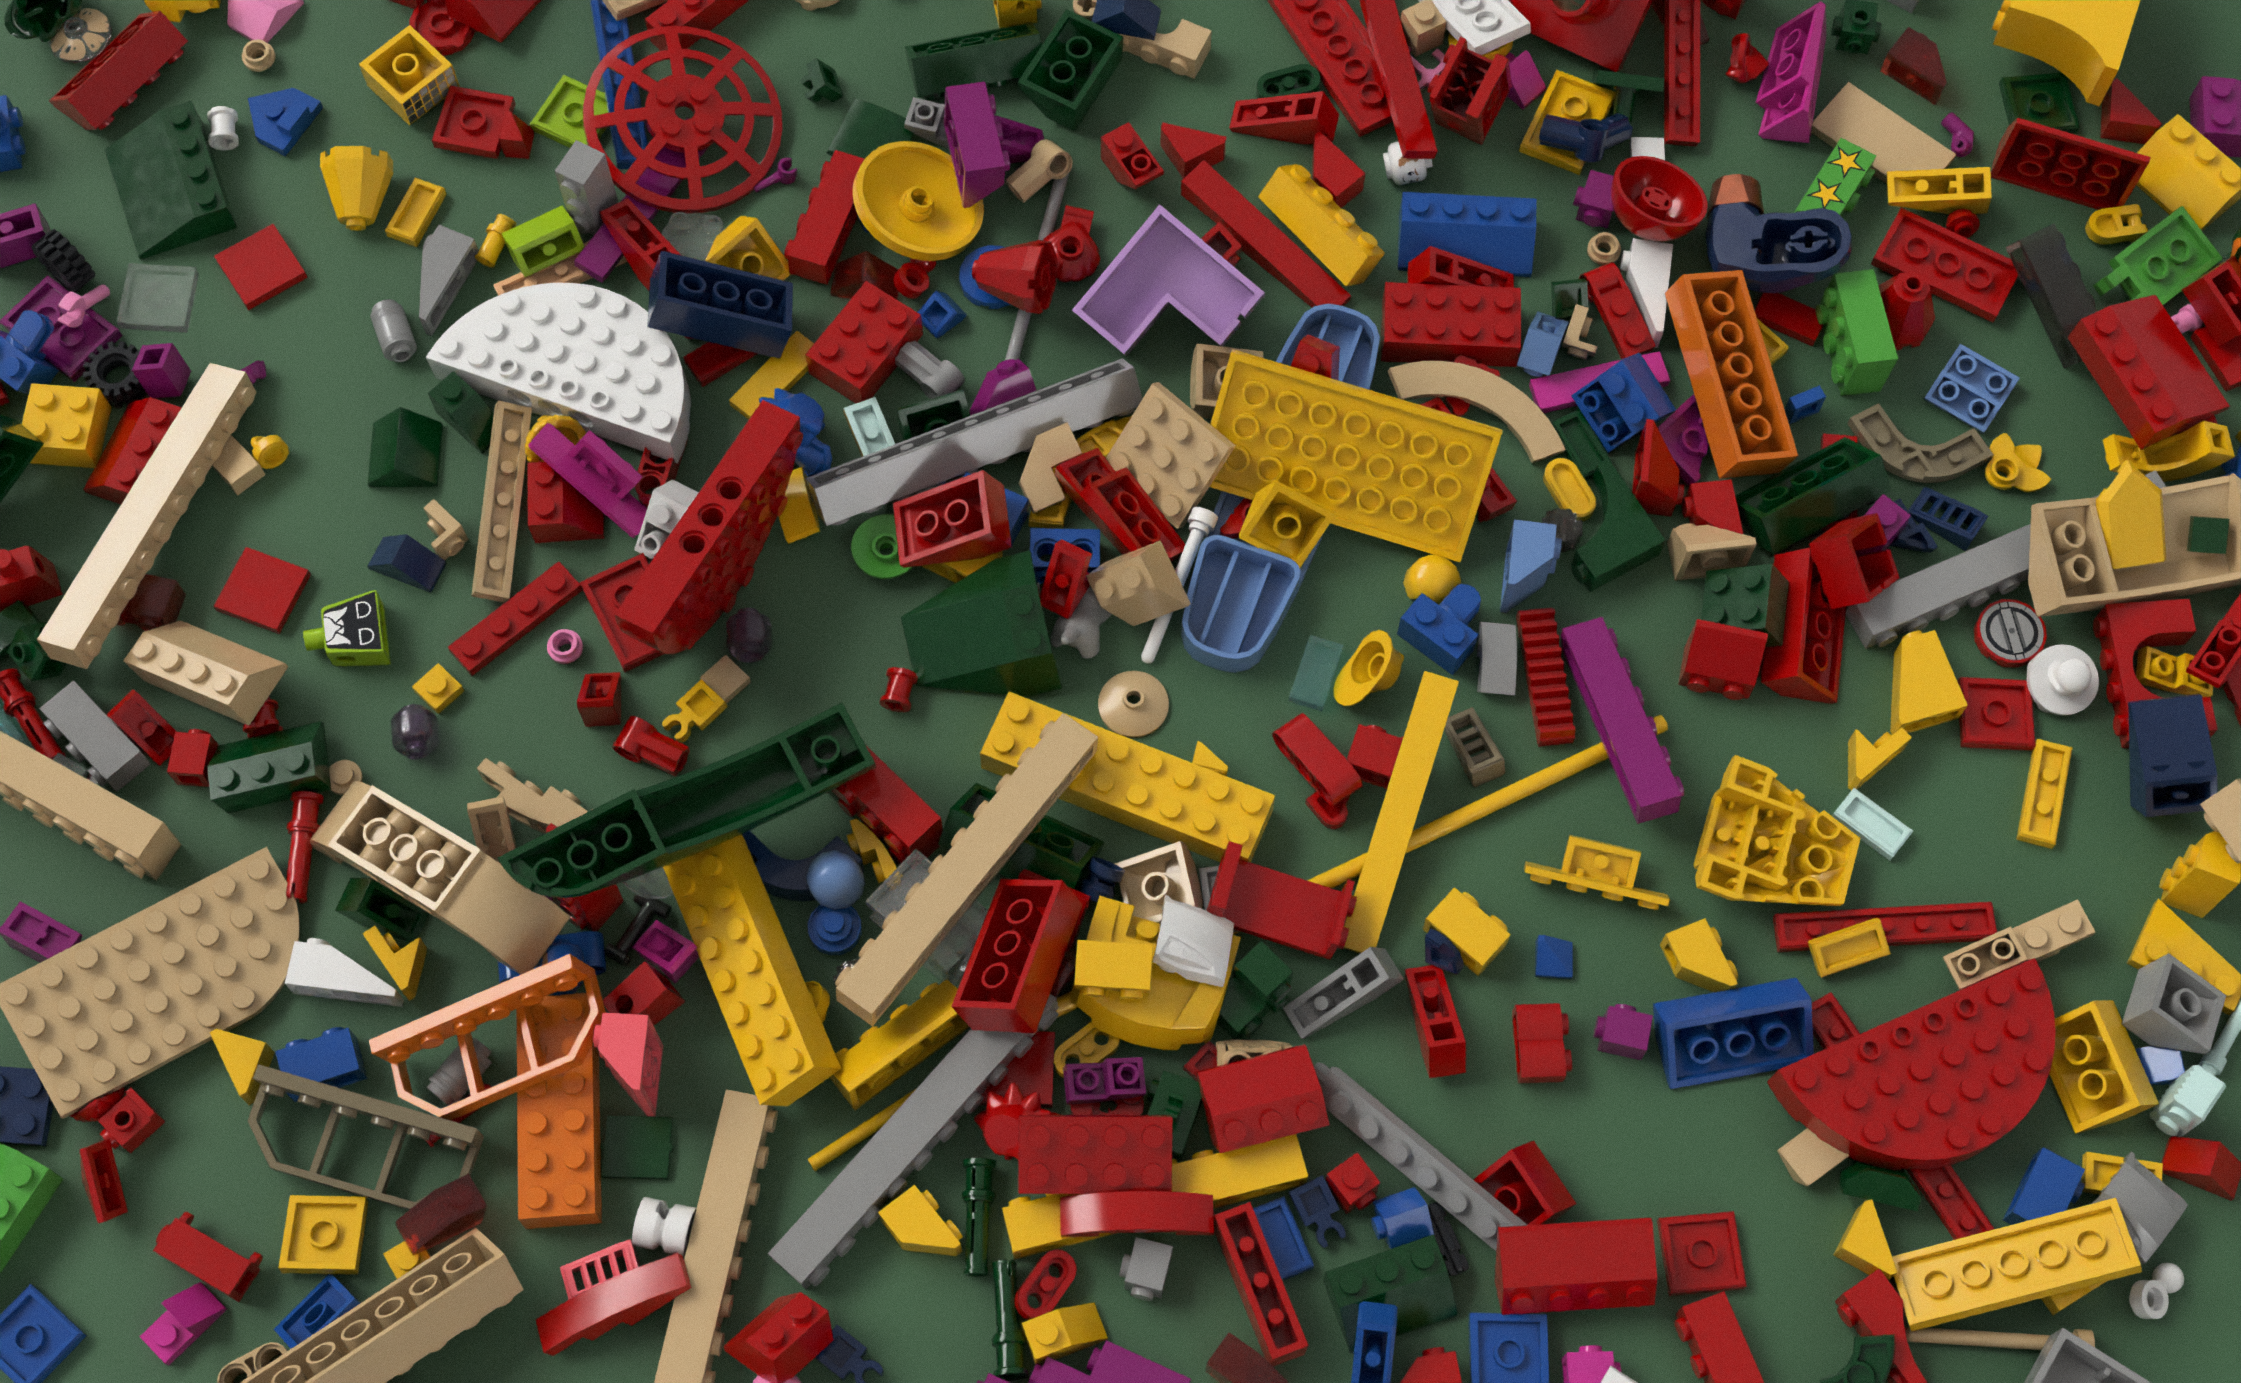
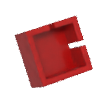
M1878 513L1840 521L1809 543L1811 558L1817 566L1822 580V590L1829 600L1831 609L1869 602L1883 591L1882 589L1888 588L1900 578L1890 549L1858 556L1855 553L1856 550L1885 545L1887 543Z

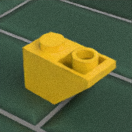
M1706 918L1665 934L1660 947L1676 978L1711 992L1736 988L1738 985L1737 969L1731 960H1726L1721 950L1722 941L1720 935L1714 927L1710 928Z
M914 1184L878 1212L880 1221L903 1250L957 1256L963 1252L959 1242L963 1238L961 1232L950 1219L944 1223L936 1212L940 1206L927 1189L921 1193Z

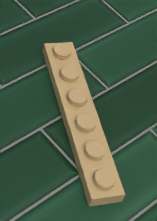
M499 400L494 408L471 596L505 603L510 599L526 463L525 443L530 429L532 408Z

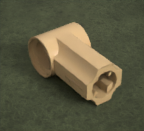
M1048 139L1041 140L1033 147L1031 158L1010 175L1005 183L1022 203H1025L1051 179L1058 180L1067 176L1073 165L1072 157L1053 141Z

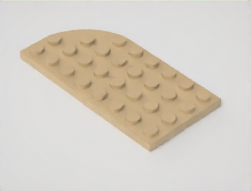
M267 847L0 983V1007L62 1119L78 1112L92 1101L123 1088L213 1040L209 1033L212 1030L219 1029L228 1032L254 1018L275 999L285 985L294 941H300V919L293 892L291 899L287 898V882Z

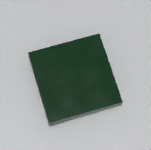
M2062 72L2001 78L1999 87L2009 125L2017 118H2021L2071 134H2077L2080 126L2068 79Z

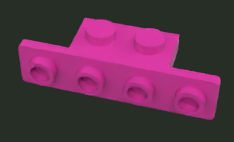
M547 423L528 444V447L630 537L635 538L640 533L647 508L633 497L629 491L643 476L592 431L589 430L574 445L553 425Z

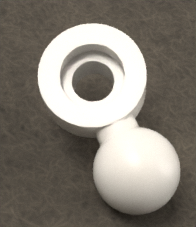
M2162 1263L2154 1269L2152 1280H2139L2135 1282L2129 1295V1302L2133 1312L2141 1319L2162 1318L2168 1309V1293L2179 1291L2184 1284L2182 1270L2173 1263Z

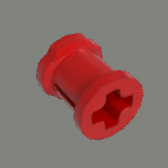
M888 668L886 672L888 677L885 695L880 697L879 703L882 707L891 711L909 712L911 709L909 698L912 686L917 683L918 676L915 672L906 668Z

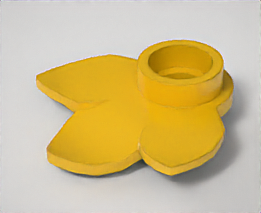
M2007 433L1999 435L1992 441L1989 449L1994 455L1985 468V478L1991 486L2000 490L2014 487L2024 492H2035L2041 490L2050 482L2051 478L2043 471L2037 469L2042 453L2040 445L2025 444L2015 446ZM1997 471L2005 473L2006 477L2000 476Z

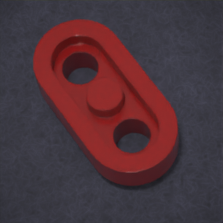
M1058 1249L1047 1252L1038 1260L1015 1295V1307L1024 1319L1030 1320L1053 1311L1074 1280L1077 1271L1076 1263L1069 1253ZM1052 1265L1058 1268V1278L1050 1275L1049 1266ZM1029 1296H1034L1038 1300L1037 1308H1032L1028 1304Z

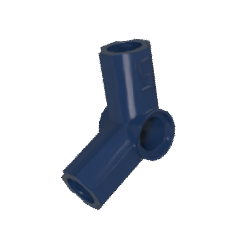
M1620 113L1601 121L1597 119H1584L1580 122L1547 114L1540 130L1539 140L1542 145L1574 152V156L1580 160L1598 162L1603 159L1604 150L1631 138L1633 127L1630 125L1628 117Z

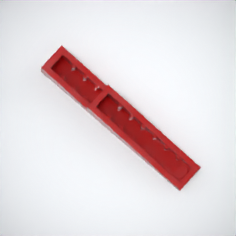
M1205 160L1181 180V195L1216 224L1220 222L1242 245L1241 251L1310 307L1313 308L1323 304L1345 306L1351 300V295Z

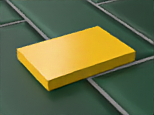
M1556 69L1522 140L1519 152L1580 175L1586 161L1576 158L1574 152L1540 144L1539 135L1544 118L1549 114L1579 122L1584 119H1597L1601 121L1607 118L1615 101L1616 92Z

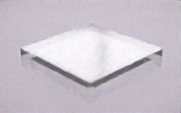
M129 263L117 318V324L120 329L187 333L199 277L196 267Z

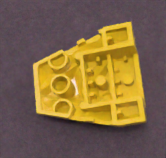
M1734 755L1723 775L1720 788L1714 793L1710 802L1694 860V868L1697 869L1695 876L1696 888L1730 901L1842 906L1845 902L1861 838L1825 810L1819 813L1803 800L1805 795L1799 790L1795 789L1792 792L1775 779L1778 774L1769 767Z

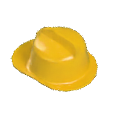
M1376 630L1368 634L1360 643L1356 652L1344 665L1333 687L1334 698L1338 704L1353 706L1361 702L1370 692L1387 690L1397 681L1404 661V655L1393 648L1392 639L1387 632Z

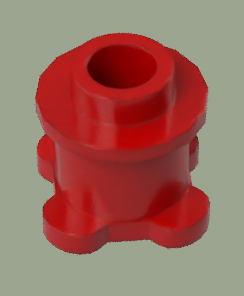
M269 696L249 726L243 725V732L247 733L248 738L283 730V727L279 726V720L276 719V710L279 708L276 700L270 699Z

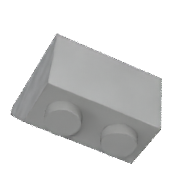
M2168 953L2138 970L2122 1025L2150 1046L2206 1054L2210 1052L2226 995Z

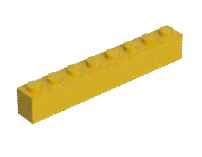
M1297 1134L1224 1153L1214 1154L1213 1150H1204L1191 1156L1192 1160L1180 1163L1177 1162V1159H1172V1192L1213 1195V1209L1293 1189L1307 1183L1308 1173ZM1045 1194L1046 1197L1031 1200L1030 1196H1024L1009 1201V1206L1002 1208L1014 1260L1117 1234L1099 1233L1097 1237H1061L1060 1197L1081 1194Z

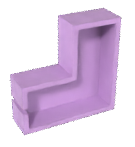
M1159 204L1072 311L1124 355L1128 356L1170 304L1219 346H1224L1241 325L1237 318L1242 315L1246 319L1265 297V292Z

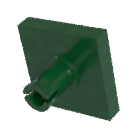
M1594 70L1592 83L1613 85V89H1616L1613 115L1620 113L1627 116L1628 121L1632 122L1636 92H1639L1640 89L1663 92L1665 78Z

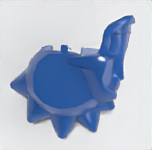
M775 388L774 399L759 398V403L765 400L800 417V432L803 433V439L797 449L795 463L804 469L808 477L831 469L832 455L830 446L822 443L816 437L824 429L825 423L823 422L824 412L814 399L802 392L792 394L780 388Z

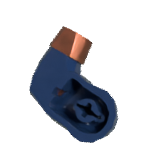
M1743 174L1725 175L1718 178L1712 184L1707 211L1706 244L1708 258L1714 272L1742 270L1748 290L1778 293L1817 282L1836 274L1849 260L1852 251L1851 232L1848 223L1836 211L1817 208L1794 213L1776 212L1764 214L1761 186L1753 177Z

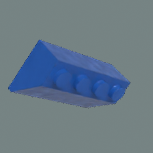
M1402 192L1399 210L1398 270L1408 271V262L1428 247L1433 246L1512 273L1515 277H1531L1536 236L1537 199Z
M1797 978L1653 1003L1655 1037L1670 1089L1779 1070L1814 1054L1811 997Z

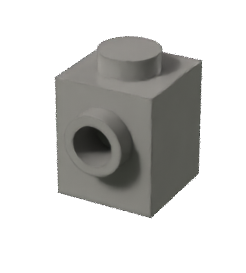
M1136 1237L1132 1254H1124L1119 1273L1120 1277L1125 1278V1289L1131 1291L1130 1295L1132 1297L1145 1301H1152L1153 1296L1162 1298L1172 1258L1173 1246Z

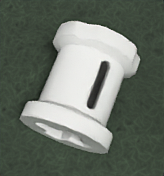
M226 106L213 107L207 113L208 121L211 123V133L208 136L209 145L217 150L236 148L239 144L238 135L235 133V123L238 121L237 111Z

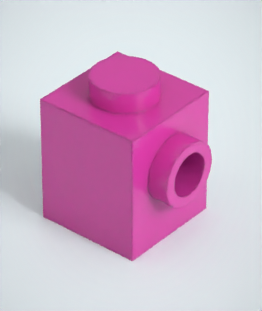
M1599 1345L1579 1347V1352H1567L1561 1359L1563 1383H1600L1610 1366L1621 1372L1620 1363L1614 1362L1613 1351H1602V1346Z

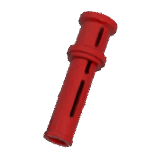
M15 668L1 671L0 698L4 703L3 710L10 717L16 718L27 739L37 752L61 764L65 760L66 755L43 724L44 721L34 707L36 698L31 692L26 691L20 681L21 674Z
M297 791L291 793L290 800L293 802L292 820L287 823L288 834L291 835V844L286 877V896L291 899L293 892L296 902L299 899V903L303 904L308 899L307 891L313 848L310 844V839L320 827L317 824L319 805L323 804L324 796L314 792Z

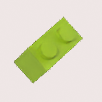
M563 205L501 233L513 261L524 277H528L575 255L585 248L575 222Z

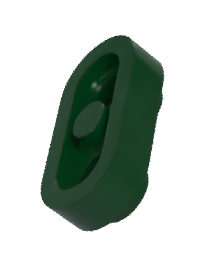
M1299 64L1266 73L1257 82V98L1318 92L1320 73L1309 64ZM1305 83V84H1307L1308 86L1302 87V86H1300L1299 84ZM1273 91L1277 94H1269L1268 92Z

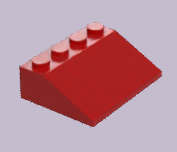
M2017 118L2007 127L1998 145L1990 173L1991 178L2100 210L2125 205L2148 166L2151 157Z
M2156 295L2111 305L2082 318L2068 336L2069 341L2141 450L2219 414L2230 407Z

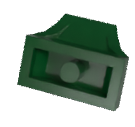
M1855 1160L1849 1167L1841 1170L1839 1184L1842 1194L1866 1200L1872 1199L1875 1202L1918 1212L1922 1197L1903 1168L1901 1170H1891Z

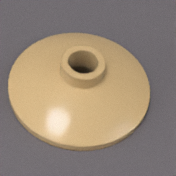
M1126 671L1115 675L1103 686L1098 699V709L1102 721L1111 731L1128 738H1140L1155 732L1164 723L1169 710V698L1164 686L1152 675L1141 671ZM1131 695H1136L1140 698V701L1132 704L1128 702L1127 698Z

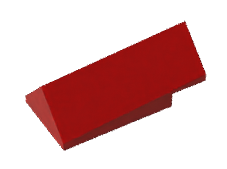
M1095 448L1065 461L1055 468V477L1060 487L1122 555L1161 540L1171 562L1181 556L1185 543L1127 467L1115 471L1100 450Z

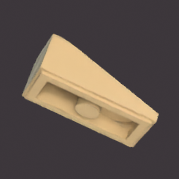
M230 435L222 448L220 457L212 465L215 471L237 495L265 476L259 463L232 435Z

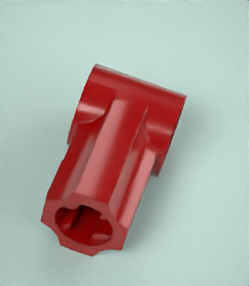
M636 716L629 717L612 746L616 753L635 763L643 761L675 777L683 770L690 753L688 746L659 733L653 725Z

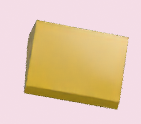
M1274 480L1255 493L1239 538L1257 548L1294 560L1300 569L1335 517L1336 512Z

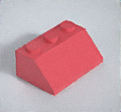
M602 1013L601 1025L596 1024L594 1029V1047L598 1048L600 1057L604 1059L605 1066L609 1068L615 1080L648 1117H656L664 1046L649 1016Z

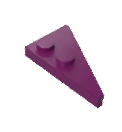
M1694 394L1658 427L1680 471L1679 476L1689 487L1690 484L1696 483L1700 479L1699 469L1702 458L1707 454L1709 446Z

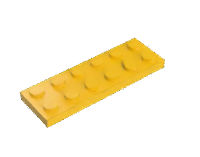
M2116 1198L1892 1256L1898 1272L1894 1279L1899 1295L1903 1300V1307L1911 1332L2142 1272L2138 1255Z

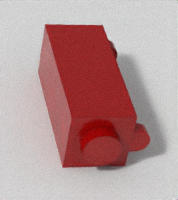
M188 1211L184 1212L179 1219L175 1217L171 1224L164 1226L157 1236V1245L153 1251L239 1303L261 1270L258 1266L262 1262L263 1256L254 1252L247 1260L190 1226L194 1215Z

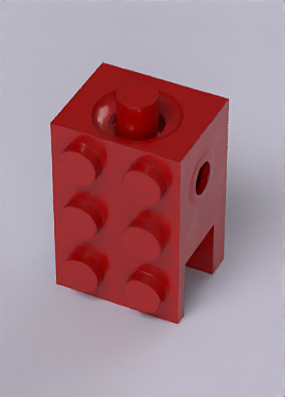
M1460 36L1456 46L1453 44L1449 46L1443 59V63L1446 65L1441 75H1434L1427 92L1430 93L1429 101L1431 102V111H1433L1435 124L1482 145L1512 88L1509 59L1496 53L1494 59L1490 60L1468 49L1467 39Z

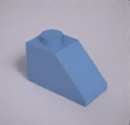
M1537 311L1529 326L1517 366L1523 367L1524 372L1533 376L1541 377L1543 374L1549 376L1569 321Z

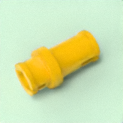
M497 214L494 223L489 224L486 229L487 236L475 255V259L481 264L493 268L506 244L501 233L516 227V222L504 214Z

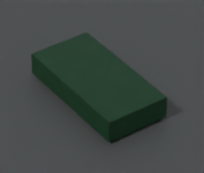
M1580 409L1551 422L1566 449L1563 453L1568 460H1571L1577 466L1586 481L1593 477L1598 463L1609 458L1611 463L1614 464Z

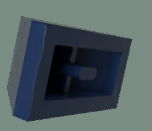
M1097 0L1092 22L1118 34L1155 40L1161 9L1150 0Z
M404 534L383 537L367 567L372 571L431 593L447 563L418 541Z

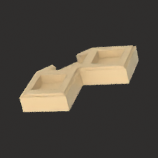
M1068 422L1035 437L1019 480L1024 496L1029 499V507L1033 514L1066 499L1052 468L1082 454Z

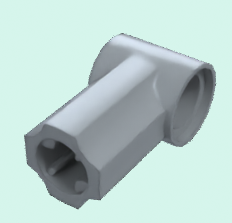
M915 340L907 342L895 358V364L920 384L922 391L929 399L955 392L965 382L963 374L953 363L948 360L941 362Z

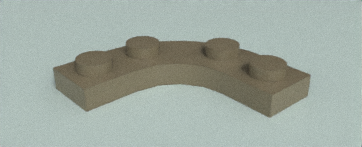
M1879 403L1850 417L1847 423L1862 446L1881 455L1887 471L1910 481L1922 483L1949 481L1989 462L1994 455L1975 428L1935 446L1919 445L1910 441L1898 431Z

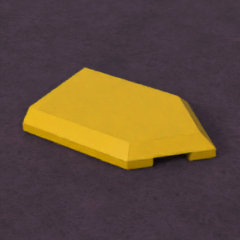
M2125 460L2117 471L2118 475L2107 489H2103L2096 499V509L2112 569L2166 561L2162 490L2132 463Z

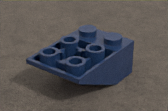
M2194 694L2128 702L2130 805L2145 817L2204 811L2200 804L2218 792V781L2202 695Z

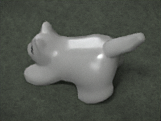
M1089 586L1069 619L1062 616L1057 619L1049 637L1054 647L1058 648L1062 645L1075 647L1079 650L1082 658L1086 659L1096 656L1100 651L1099 627L1112 615L1101 608L1091 586Z

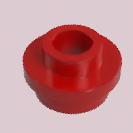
M1962 208L1953 211L1947 217L1945 228L1965 238H1969L1979 229L1980 221L1978 216L1972 213L1971 210Z

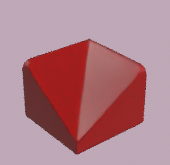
M506 111L499 134L505 157L529 159L534 139V130L511 111Z

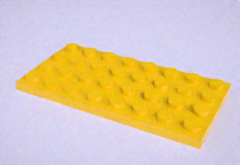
M1232 349L1210 425L1236 446L1210 487L1253 500L1256 492L1277 480L1335 511L1336 515L1330 524L1461 562L1503 430Z

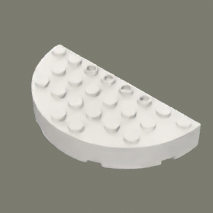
M558 282L537 284L503 293L475 307L458 319L438 339L426 356L438 380L442 381L454 371L478 394L495 400L532 408V413L541 416H553L555 414L570 416L576 419L586 432L590 430L595 435L643 452L646 447L651 451L652 455L666 460L672 457L675 463H678L685 448L690 429L691 398L678 353L666 331L647 327L648 312L613 291L586 284Z

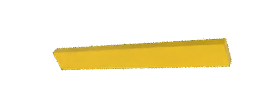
M1427 671L1423 673L1354 896H1357L1356 905L1352 916L1347 917L1344 927L1349 928L1344 949L1361 954L1369 947H1377L1459 684L1457 680Z

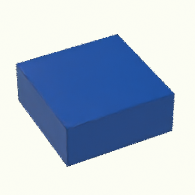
M1820 385L1789 398L1784 409L1789 424L1820 411L1826 398Z

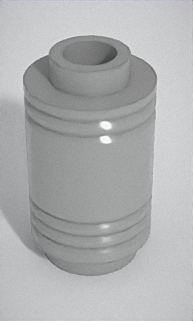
M391 299L376 303L372 308L370 318L384 357L395 362H404L410 359L416 352L417 345L402 305Z
M474 1038L473 1043L482 1075L489 1065L492 1064L487 1058L491 1051ZM459 1046L455 1048L433 1076L429 1078L431 1083L426 1087L448 1106L454 1101H460L469 1090Z

